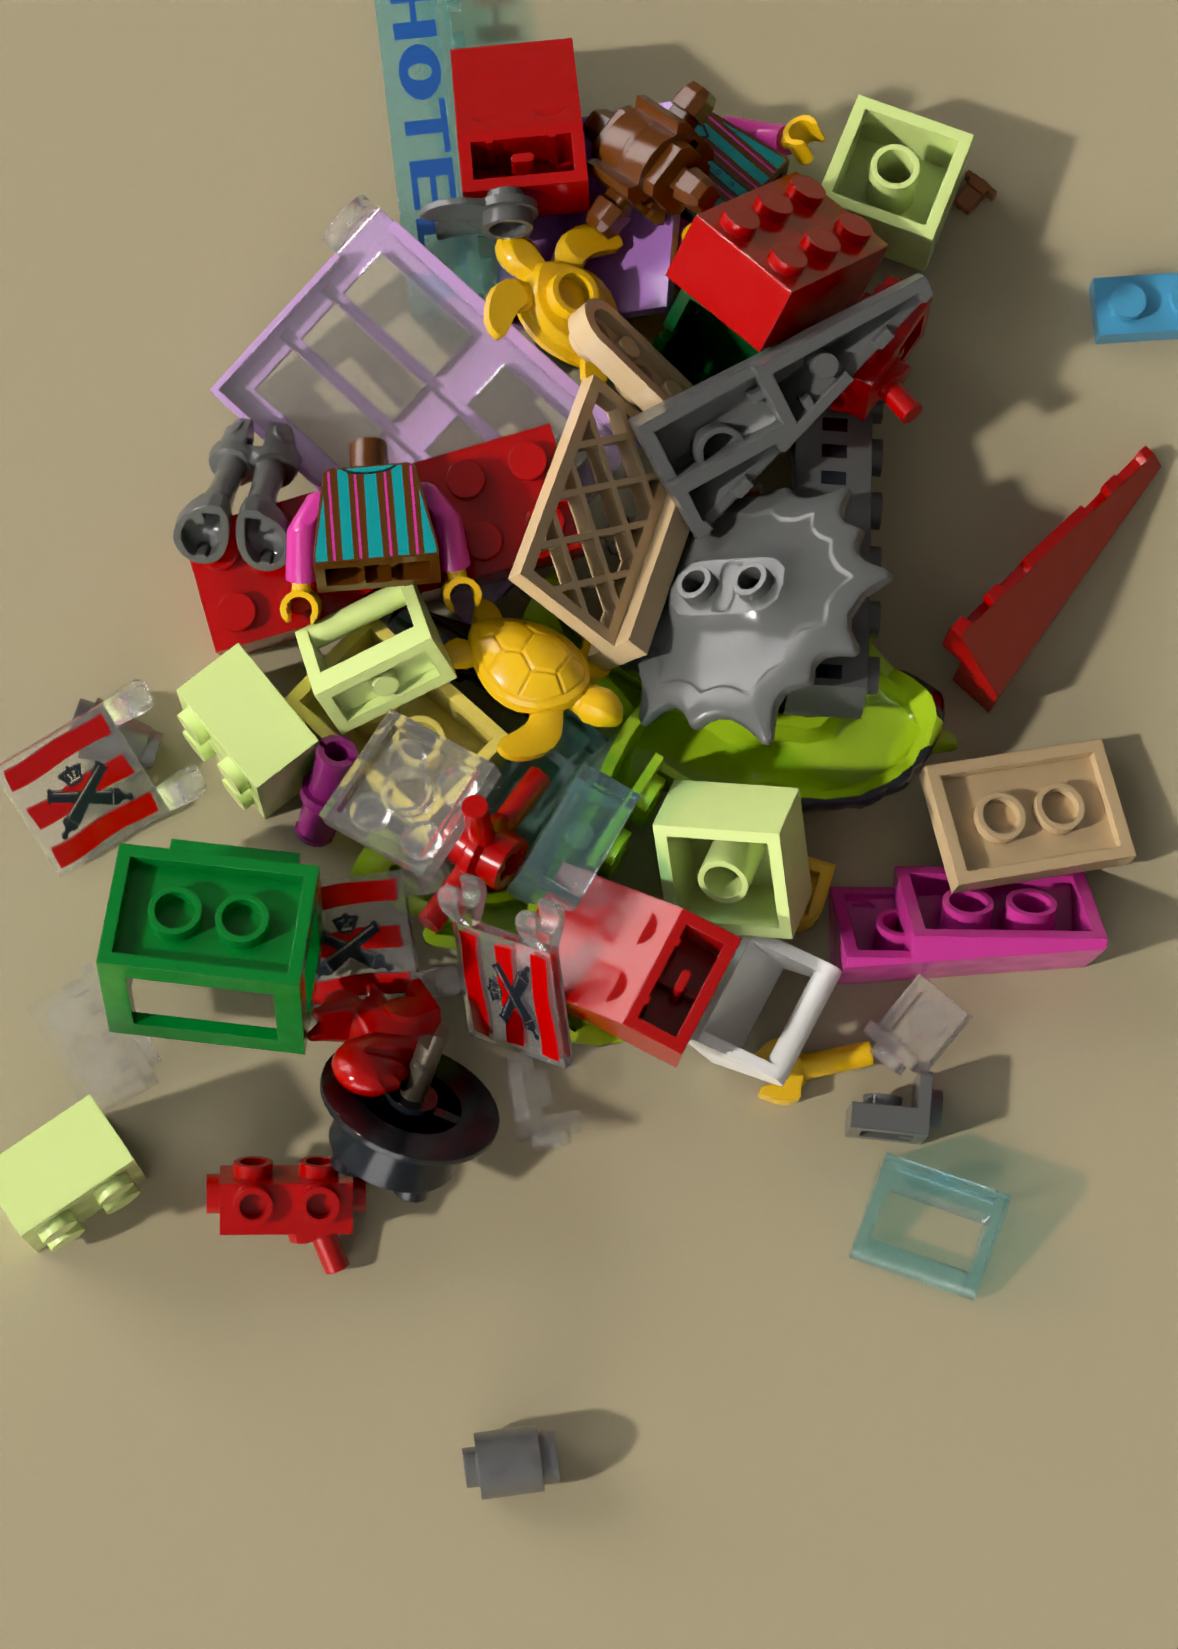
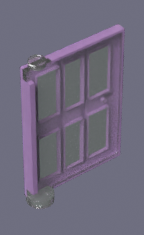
M362 194L354 198L340 211L323 236V242L335 254L210 389V392L238 418L252 419L254 422V432L263 441L265 440L270 421L286 423L292 427L296 450L302 458L298 472L317 490H321L323 472L330 468L350 467L349 445L354 440L363 437H377L386 441L389 464L418 462L549 423L558 446L580 386L513 325L510 326L503 339L499 341L493 339L484 325V306L486 301L396 220L391 219L383 210ZM595 404L592 413L600 437L614 435L607 413ZM635 441L637 449L639 450L641 448V445L639 441ZM617 445L604 447L614 480L627 478ZM586 451L577 452L574 462L582 487L596 484ZM598 494L586 496V499H587L588 504H589ZM509 579L481 586L482 599L497 605L515 584ZM472 590L450 595L454 614L464 623L472 625V614L475 608L472 601Z

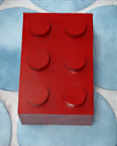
M796 171L695 215L665 276L756 350L761 352L857 304L890 245L873 232V228L868 221L857 214L847 212L827 196L824 187L819 182Z

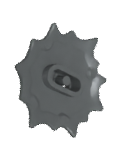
M787 487L758 495L746 493L743 498H737L712 524L713 529L707 536L697 540L691 530L689 531L648 654L619 666L623 670H634L639 673L642 681L639 720L643 726H649L662 714L677 708L686 716L694 730L702 729L709 723L719 719L733 720L749 730L764 745H770L775 737L778 708L784 698L793 691L813 686L815 684L816 668L824 659L838 656L855 657L860 653V646L852 632V619L865 600L889 584L893 576L889 570L871 564L860 555V546L864 539L865 531L849 524L845 519V513L852 498V492L849 489L840 488L811 498H800L793 490Z

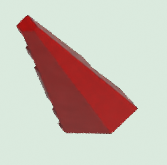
M1146 445L1139 450L1136 456L1117 476H1111L1100 488L1101 492L1085 508L1080 505L1025 556L1021 563L1001 584L996 583L982 598L984 601L967 618L961 616L949 628L942 646L960 661L952 680L988 713L993 709L1160 470L1161 464L1156 455Z

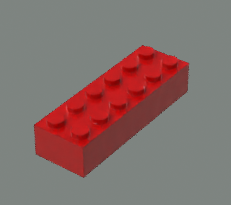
M550 423L412 463L417 468L420 482L436 485L459 512L463 521L471 565L466 568L467 577L473 579L479 587L509 578L557 449ZM311 493L277 502V507L281 509L289 523L292 522L307 495ZM568 500L560 501L556 513L564 537L578 534ZM238 514L232 515L230 539L220 559L207 564L196 563L190 560L215 652L220 656L237 643L249 654L297 640L295 632L311 624L312 607L310 602L303 597H295L292 600V616L289 623L285 622L281 616V601L292 591V583L286 580V564L282 568L273 571H261L250 566L242 558L236 541ZM581 543L567 546L571 560L585 556ZM549 550L540 552L534 571L554 565ZM440 571L441 583L417 585L424 602L441 598L440 591L443 583L448 579L447 572ZM311 583V589L319 595L322 601V612L317 621L382 588L318 593L317 583ZM465 583L458 584L452 589L450 595L467 591L471 588Z

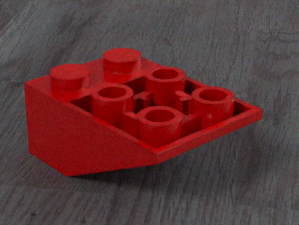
M572 38L450 49L463 197L485 198L487 193L494 188L512 186L522 189L525 195L533 197L538 202L537 217L588 212L590 209L588 172Z
M562 862L519 943L522 971L525 970V966L531 965L530 954L539 957L538 948L555 955L557 995L561 1009L676 1068L735 956L742 938L682 907Z

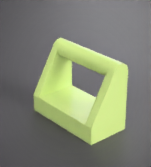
M417 585L382 588L295 632L314 696L341 735L457 678L449 654ZM407 605L413 627L330 668L327 667L319 648Z

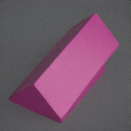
M895 866L892 887H829L830 963L842 971L836 985L1081 968L1087 966L1105 951L1107 947L1108 937L1084 872L951 894L944 867Z

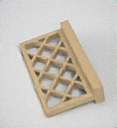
M594 374L582 380L508 579L589 641L591 647L587 658L604 671H607L648 654L690 529L654 470L652 473L645 474L635 443L638 439L628 421L629 418L641 412L625 401L617 392ZM595 404L607 413L614 435L600 437L592 413ZM617 445L627 478L614 480L604 447ZM586 451L596 484L582 487L574 462L577 452ZM631 487L638 509L635 522L628 523L619 497V489ZM600 494L610 527L596 530L586 496ZM568 500L578 534L564 537L556 509L560 501ZM613 536L621 560L617 572L610 573L599 539ZM581 543L592 578L578 581L567 546ZM549 550L560 585L553 586L534 571L540 552ZM596 588L603 609L600 621L588 613L582 589Z

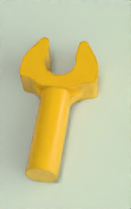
M779 1038L768 1041L754 1055L767 1061ZM869 1041L806 1054L801 1052L784 1086L781 1087L775 1084L763 1086L758 1092V1097L778 1105L795 1104L799 1101L801 1089L808 1079L874 1066Z

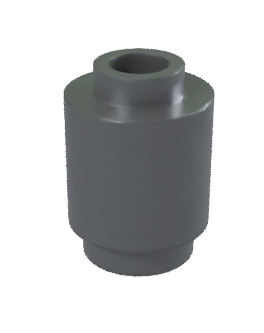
M535 1424L473 1433L475 1446L462 1448L467 1488L480 1487L482 1500L544 1492L545 1484L560 1483L554 1429L537 1431Z

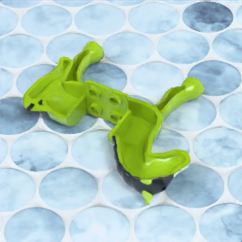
M552 570L545 580L553 586L560 585L556 570ZM532 598L522 620L537 622L556 630L581 650L582 636ZM869 640L868 656L880 658L879 687L877 696L866 695L861 719L819 716L804 717L778 713L774 741L770 745H764L749 730L733 720L719 719L709 723L702 729L694 730L686 716L677 708L662 714L649 726H643L639 720L642 681L639 673L634 670H623L619 666L612 668L604 680L596 685L608 688L618 696L623 705L622 723L617 726L615 740L602 764L590 800L570 835L544 868L523 883L511 889L493 893L469 891L438 933L424 926L422 934L424 942L434 947L450 948L462 953L459 930L469 933L468 924L483 930L485 933L489 975L496 982L498 981L497 973L492 967L496 963L494 945L504 947L503 939L516 943L521 941L562 862L594 875H601L609 880L629 849L626 845L632 836V832L628 831L633 822L642 828L645 826L662 799L661 791L663 790L668 793L674 779L799 788L802 813L833 811L846 808L862 809L876 803L885 796L904 790L910 783L913 775L920 771L931 754L951 752L957 749L959 744L958 738L942 729L945 717L944 698L940 691L919 677L905 670L894 669ZM379 827L358 856L351 869L349 879L360 881L398 877L400 899L390 902L403 914L418 917L443 882L413 864L402 837L385 827ZM529 992V995L533 999V993ZM522 994V998H523V1000L525 1001V1003H526V1005H527V1007H528V1009H529V1011H530V1013H531L530 1016H531V1015L534 1016V1015L532 1014V1012H531V1010H530V1008H529V1006H528V1004H527V1002H526V1000H525L523 994ZM560 1008L566 1040L575 1044L604 1047L625 1042Z

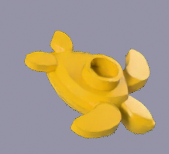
M588 224L575 226L561 236L551 261H545L539 253L536 244L525 236L507 240L497 239L495 245L496 258L501 267L516 278L504 279L490 289L484 306V325L488 333L497 341L503 339L509 331L514 317L517 315L526 332L542 349L554 357L580 368L581 381L595 374L606 383L608 377L592 362L583 360L573 350L569 342L568 319L573 312L592 298L605 301L617 311L613 296L604 282L594 273L583 267L590 259L616 253L623 246L619 234L607 240Z
M482 599L479 606L474 608L472 614L473 624L468 633V640L455 638L444 644L454 669L474 667L482 685L496 701L516 712L529 714L528 721L522 727L500 739L496 749L505 759L514 762L531 761L550 753L561 738L563 713L567 709L588 725L616 727L622 723L623 705L618 696L610 689L596 685L604 680L611 669L604 671L587 658L591 643L584 637H582L581 650H579L567 637L546 625L522 619L502 618L500 610L494 603Z

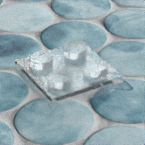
M390 708L354 764L319 813V816L331 828L431 882L466 829L461 809L462 802L470 795H480L486 799L502 774L494 763Z

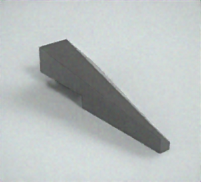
M916 273L628 419L656 476L697 540L710 533L713 529L712 524L737 498L744 497L754 486L753 481L780 452H786L854 380L853 375L877 349H883L895 337L894 331L921 303H927L933 297L934 293L925 275Z

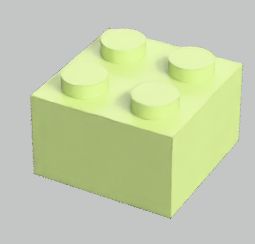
M858 94L821 185L824 187L827 196L847 212L857 214L868 221L873 228V232L890 245L884 255L885 258L926 272L965 174L974 135Z
M237 643L176 690L183 709L177 715V718L185 728L182 734L204 762H207L214 756L219 762L217 767L225 777L221 781L243 810L254 805L264 819H266L300 792L304 776L313 768L316 757L315 751L317 745H319V740L241 645Z
M674 779L652 824L664 901L682 907L735 935L793 939L812 894L800 789L794 787Z
M89 1094L0 1154V1206L19 1235L33 1249L39 1252L48 1245L50 1250L55 1252L77 1239L85 1231L81 1222L102 1208L107 1214H112L133 1201L140 1194L136 1185L147 1179V1177L98 1104Z

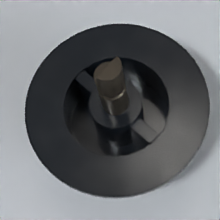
M440 1022L434 1035L425 1034L420 1036L408 1067V1076L401 1082L399 1089L377 1097L357 1095L346 1089L337 1081L333 1074L331 1066L333 1055L327 1060L320 1077V1093L325 1107L334 1119L329 1129V1142L333 1150L330 1162L335 1170L343 1175L359 1177L372 1185L393 1191L399 1198L405 1201L419 1203L428 1198L430 1191L443 1186L451 1179L456 1164L464 1163L480 1156L492 1145L500 1122L496 1102L490 1091L476 1075L457 1061L442 1054L450 1034L449 1028L444 1023Z

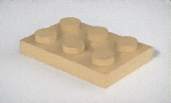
M1102 738L927 765L919 774L951 894L1127 865L1137 856Z

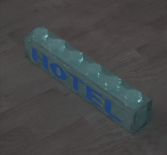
M374 0L400 225L484 299V295L488 294L490 289L495 286L492 257L479 256L477 237L487 236L485 234L473 233L437 240L435 222L420 219L419 213L424 206L434 201L463 197L450 49L466 48L464 31L452 32L450 14L461 13L460 0ZM406 271L412 324L454 320L433 300L459 296L440 278Z

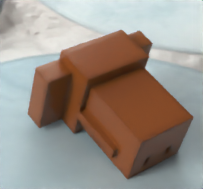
M968 169L964 176L967 186L955 199L954 205L969 215L986 197L993 201L996 198L997 191L987 181Z

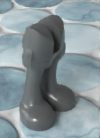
M237 418L226 428L221 440L212 447L209 453L208 462L211 471L215 475L211 485L205 493L191 500L182 509L176 520L173 540L176 548L184 557L196 563L207 564L213 563L223 556L231 535L232 508L239 486L252 482L249 494L240 507L236 521V541L239 552L250 566L261 571H273L282 568L286 564V535L290 523L281 509L277 507V496L280 488L289 485L297 476L302 461L301 456L296 450L292 427L286 423L270 421L263 446H253L254 422L252 419Z

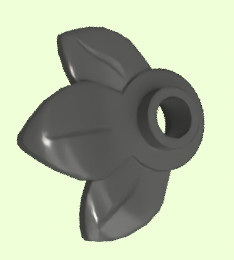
M503 186L490 190L485 198L456 197L437 200L424 206L419 213L420 219L435 222L437 240L480 233L485 234L491 242L496 244L497 239L507 240L524 236L526 238L530 237L533 233V220L538 216V202L533 197L525 195V192L518 187Z

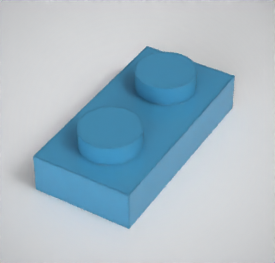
M1178 273L1092 279L1089 286L1095 344L1178 339Z

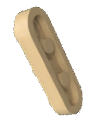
M596 298L589 299L569 316V342L573 350L583 360L592 362L614 383L616 390L625 401L632 405H637L642 411L693 386L627 320L605 301Z

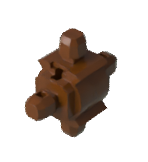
M692 81L684 85L670 100L673 105L669 110L646 95H637L635 108L627 105L619 108L616 113L608 109H596L591 112L583 123L584 134L592 142L591 156L594 158L587 161V171L607 189L603 196L600 194L597 196L587 212L585 222L607 240L618 235L631 221L629 215L633 210L654 225L659 226L664 225L666 213L674 216L682 213L685 208L695 213H701L711 209L718 201L720 192L718 186L709 177L710 165L707 163L714 160V150L695 131L698 125L700 127L704 125L712 113L716 98L697 82Z

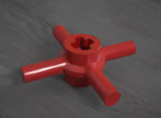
M531 766L498 811L491 816L488 803L484 797L470 795L464 799L461 805L462 813L449 829L441 849L442 857L456 866L417 917L426 928L438 933L471 888L478 882H480L482 892L493 893L507 890V885L519 871L528 851V841L514 831L550 785L551 779L546 773L537 767Z

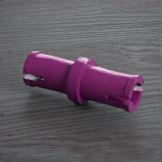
M328 735L320 740L319 745L316 747L313 768L304 776L299 793L303 805L299 820L295 825V833L300 841L312 847H323L332 842L337 830L336 824L339 814L348 807L352 795V786L349 779L354 761L357 760L358 751L351 740L340 735Z

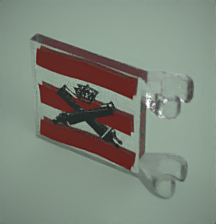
M140 679L129 682L102 703L0 763L1 786L59 877L169 811L196 800L205 794L207 790L202 775L193 764L180 768L155 787L120 731L118 725L142 715L154 705V699L150 691Z
M443 862L405 869L320 879L324 943L313 1009L322 1005L325 996L336 990H346L364 999L366 997V985L369 983H374L383 992L387 1000L404 997L408 983L417 978L421 979L433 998L454 996L466 988L464 969L460 964L419 971L408 901L409 895L436 893L451 873L449 864Z
M464 873L459 879L462 885L461 890L451 885L442 886L438 891V902L441 909L453 923L469 1035L564 1069L572 1065L574 1060L559 955V944L565 923L563 906L556 901L541 898L537 903L539 915L529 910L520 911L516 916L515 923L518 935L481 923L487 896L486 884L481 878Z

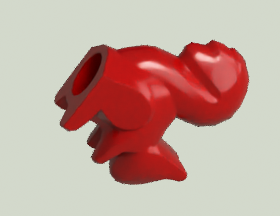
M420 978L413 979L408 983L404 997L387 1000L383 992L374 983L366 985V997L364 999L346 990H336L327 994L322 1005L312 1010L311 1015L318 1021L308 1031L307 1038L309 1041L344 1042L333 1055L331 1066L334 1076L342 1086L357 1095L377 1097L399 1089L401 1082L408 1076V1067L420 1036L425 1034L434 1035L441 1022V1009Z

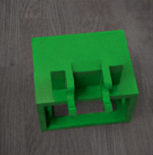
M171 839L170 848L119 843L96 959L109 1032L305 1055L308 1041L307 1033L310 1028L311 1012L313 1010L324 943L320 867L317 865L301 864L300 853L179 839ZM133 979L270 994L274 996L277 1028L136 1012L131 988Z

